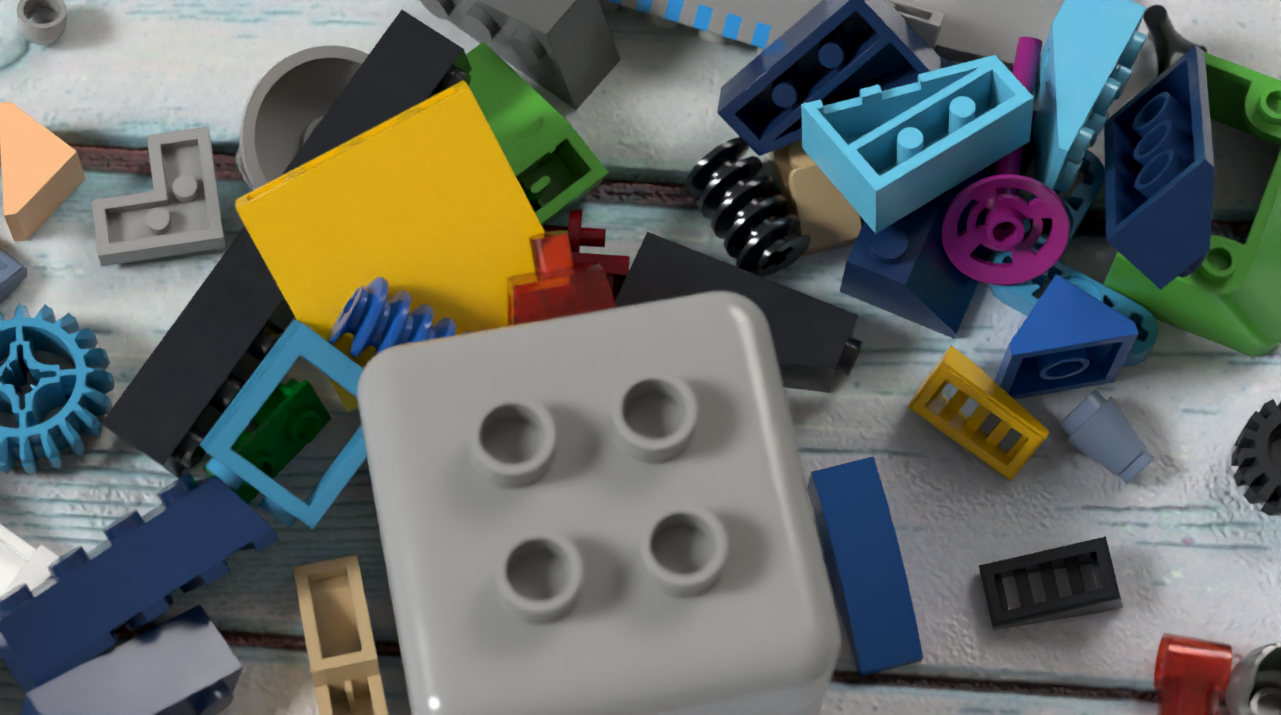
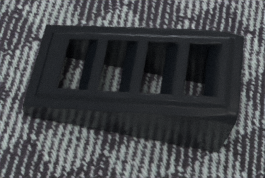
M1106 536L978 565L993 630L1095 614L1123 607ZM1080 565H1093L1098 590L1085 591ZM1055 569H1067L1073 596L1060 598L1054 574ZM1040 572L1047 601L1035 604L1028 574ZM1014 576L1021 607L1009 610L1002 578Z

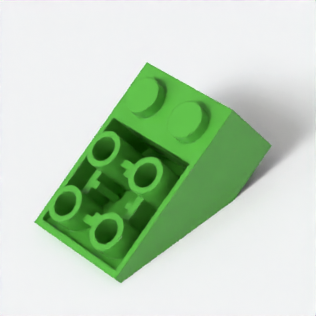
M483 41L466 54L472 68L469 73L471 75L469 88L544 229V225H549L594 191L609 172L572 125Z

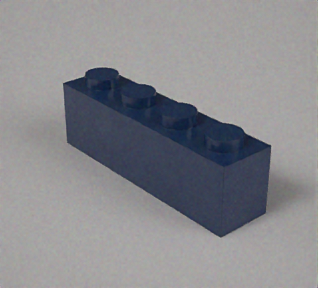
M187 474L158 492L157 496L162 504L141 517L137 509L105 527L102 531L108 540L90 552L86 553L84 548L79 546L52 562L47 567L52 577L33 590H30L27 584L23 583L0 597V657L23 692H29L88 662L115 645L119 641L115 631L125 625L131 631L153 621L170 610V606L174 603L170 594L179 587L183 593H187L203 584L208 586L230 572L225 558L231 554L247 549H256L259 553L280 539L273 528L219 477L212 476L195 481L191 474Z

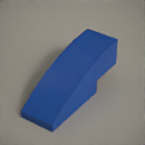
M874 456L811 471L807 491L825 547L823 554L824 563L859 677L921 662L923 660V653L908 580Z

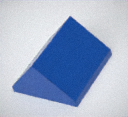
M1056 274L1010 341L995 382L1014 399L1114 383L1138 336L1136 324L1131 319Z

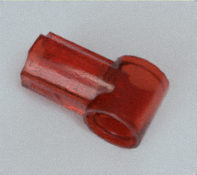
M1164 633L1158 647L1154 669V689L1160 692L1157 715H1218L1219 702H1222L1226 695L1232 666L1231 644Z

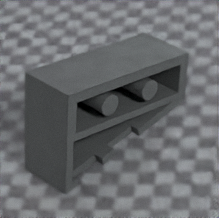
M420 0L430 13L440 19L448 20L479 43L484 41L503 60L575 110L581 106L620 61L599 0Z

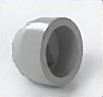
M20 0L17 6V23L21 34L29 42L37 45L54 43L56 39L62 36L67 25L65 2L63 0Z

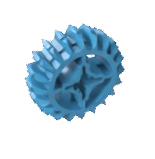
M18 303L14 312L13 319L5 320L0 312V362L8 357L6 362L0 366V412L14 415L18 427L8 428L0 426V471L6 474L11 471L18 459H21L26 473H30L33 476L38 468V459L47 457L52 467L60 469L62 457L59 452L67 447L72 453L82 456L85 447L80 435L86 434L100 437L102 427L95 416L107 415L112 409L110 398L105 394L113 391L115 382L112 374L105 371L108 365H110L106 350L95 348L98 341L91 329L85 328L78 331L77 319L70 313L56 321L53 309L46 304L40 309L35 318H31L27 307ZM35 351L56 354L67 360L75 369L61 370L59 364H42L37 361ZM28 370L36 386L30 384L32 391L25 394L24 408L16 391L23 394L20 387L28 384ZM64 406L55 416L43 422L50 411Z

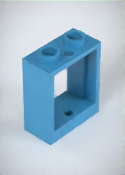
M294 319L200 443V446L212 456L205 467L236 490L239 489L244 481L248 482L265 495L258 506L288 528H291L294 522L299 519L313 530L367 458L362 424L304 501L231 449V446L299 356L358 399V383L364 369L306 325Z

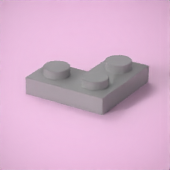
M208 126L147 135L154 191L91 200L97 253L101 266L226 248L212 141Z

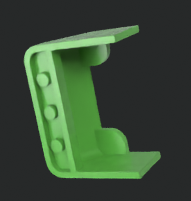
M1205 52L1210 119L1281 145V80ZM1281 149L1245 245L1223 236L1211 235L1210 251L1207 252V256L1199 268L1187 277L1180 278L1177 276L1161 290L1117 251L1103 285L1143 306L1152 313L1156 320L1250 356H1264L1275 351L1281 345Z

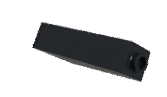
M647 231L611 309L713 291L735 292L754 302L765 315L770 328L784 388L830 393L838 373L849 377L863 341L853 338L858 319L857 314Z

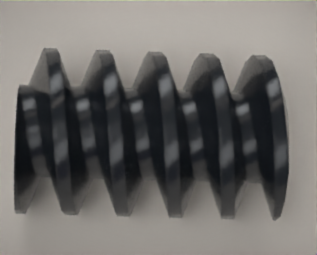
M741 137L726 141L706 154L692 169L687 177L685 187L691 198L699 201L698 207L703 217L712 220L710 226L716 237L724 239L723 246L730 257L737 259L736 266L758 276L765 277L789 267L800 258L809 247L811 238L810 235L799 236L794 239L790 238L801 225L797 215H788L777 219L788 206L787 200L781 195L765 200L775 187L774 180L771 176H762L752 180L761 170L762 162L759 157L754 156L740 160L750 147Z

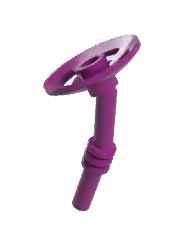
M1024 36L1018 39L1012 74L1033 96L1043 42L1034 37ZM1034 109L1032 113V120H1034L1036 111ZM1030 141L996 161L994 176L978 180L958 193L944 214L942 241L948 258L959 271L979 282L992 285H1012L1034 279L1046 272L1058 261L1067 245L1069 221L1066 208L1059 196L1042 182L1019 175L1023 147L1030 145ZM1017 189L1028 191L1037 196V198L1027 202L1025 199L1017 196ZM971 200H976L967 215V230L958 233L957 226L962 211ZM984 209L985 223L976 226L978 215ZM1042 218H1052L1050 234L1044 245L1035 252L1031 247L1041 235L1043 228ZM1023 219H1032L1031 228L1024 236ZM981 243L983 246L995 251H1011L1013 262L992 263L982 260L971 253Z

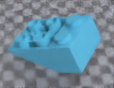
M1065 0L1052 22L1040 56L1033 91V109L1036 111L1033 120L1035 180L1042 182L1054 192L1056 190L1064 194L1069 192L1083 164V156L1088 147H1093L1109 116L1107 112L1114 99L1119 100L1135 68L1133 65L1147 39V35L1138 31L1146 7L1132 0Z

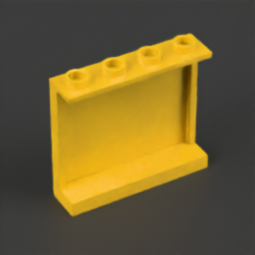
M464 80L236 199V211L296 320L306 325L326 341L335 321L355 290L362 285L364 288L377 277H383L388 281L389 287L386 301L398 291L404 290L408 292L411 296L409 314L421 304H427L434 311L431 327L441 319L449 317L456 324L455 336L461 335L465 331L479 332L513 326L530 316L533 322L542 321L564 309L567 305L564 298L576 292L471 89ZM346 333L332 346L364 369L375 356L376 349L369 346L360 355L353 358L349 355L353 335ZM329 378L347 412L359 407L356 397Z

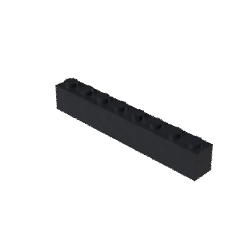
M401 10L282 175L463 80L469 86L471 81L469 73L472 68L464 49L404 10ZM245 226L101 423L117 437L177 478L186 467L192 469L203 459L207 452L200 446V443L294 318L293 312Z

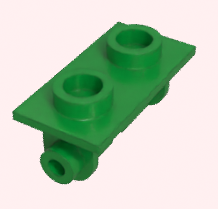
M291 378L285 385L279 382L251 420V423L257 426V428L252 433L244 429L231 446V449L274 479L308 443L314 440L320 430L332 418L309 381L304 379L299 383L294 378ZM207 453L206 456L210 461L212 456ZM207 462L202 467V470L208 477L216 476L205 467L208 464ZM246 481L242 483L238 490L224 482L247 505L260 493L259 490Z

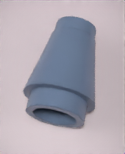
M1096 389L1059 424L1069 435L1065 441L1115 476L1118 475L1126 484L1134 479L1154 459L1145 449L1146 446L1112 396L1106 400Z

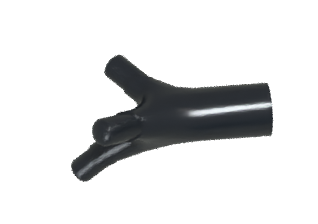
M1153 5L1146 9L1143 19L1149 31L1147 37L1149 41L1153 42L1156 51L1157 77L1170 67L1171 59L1177 52L1185 54L1197 45L1202 51L1207 53L1205 46L1191 43L1175 30L1165 7Z

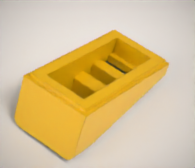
M953 346L946 350L917 388L908 405L909 409L1010 481L1017 475L1050 432L972 360ZM948 382L958 388L950 400L941 393ZM971 397L979 405L967 417L960 409ZM992 412L1000 420L990 433L986 435L979 427ZM1014 428L1022 435L1006 453L998 444L1009 430Z

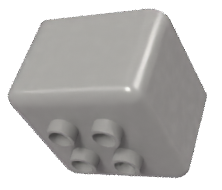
M713 291L398 345L383 350L368 362L359 379L357 396L412 715L820 714L839 656L841 634L770 328L765 315L754 302L735 292Z

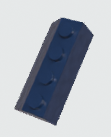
M1197 45L1192 47L1107 119L1104 125L1106 241L1160 290L1177 276L1184 278L1192 274L1203 263L1207 252L1210 251L1215 166L1205 52Z
M940 57L941 68L957 65ZM1033 129L1030 134V145L1023 147L1019 174L1021 176L1026 175L1034 156ZM996 162L876 234L864 221L846 261L839 292L955 339L979 281L963 274L948 258L942 241V221L947 207L958 193L978 180L994 176ZM971 200L962 211L957 226L958 233L967 230V215L976 200ZM984 209L978 215L976 226L985 223ZM980 243L971 254L988 261L993 250Z

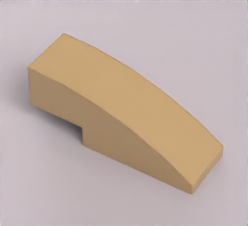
M357 554L294 566L293 573L319 715H388Z

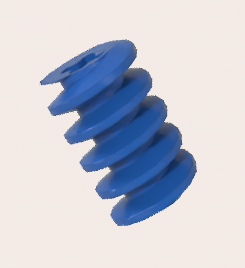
M377 277L364 288L362 285L355 290L335 321L327 342L333 345L346 333H350L353 335L350 356L356 358L369 346L376 349V356L390 347L455 336L456 324L454 320L447 317L431 327L434 311L427 304H421L409 314L411 296L404 290L398 291L386 301L389 287L388 281L383 277ZM465 331V332L462 333V334H468V333H474V332H472V331Z

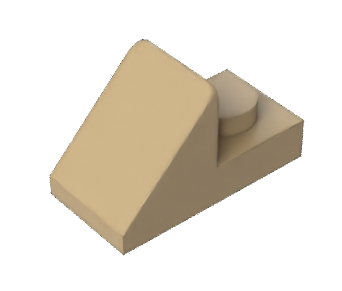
M802 139L769 152L768 156L782 196L786 198L788 203L786 207L788 214L797 215L801 223L795 232L796 237L810 235L811 238L809 247L803 253V256L855 243L862 228L860 215L804 151Z

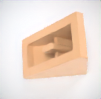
M12 102L0 103V147L4 217L14 242L26 241L78 188L86 177L75 149Z

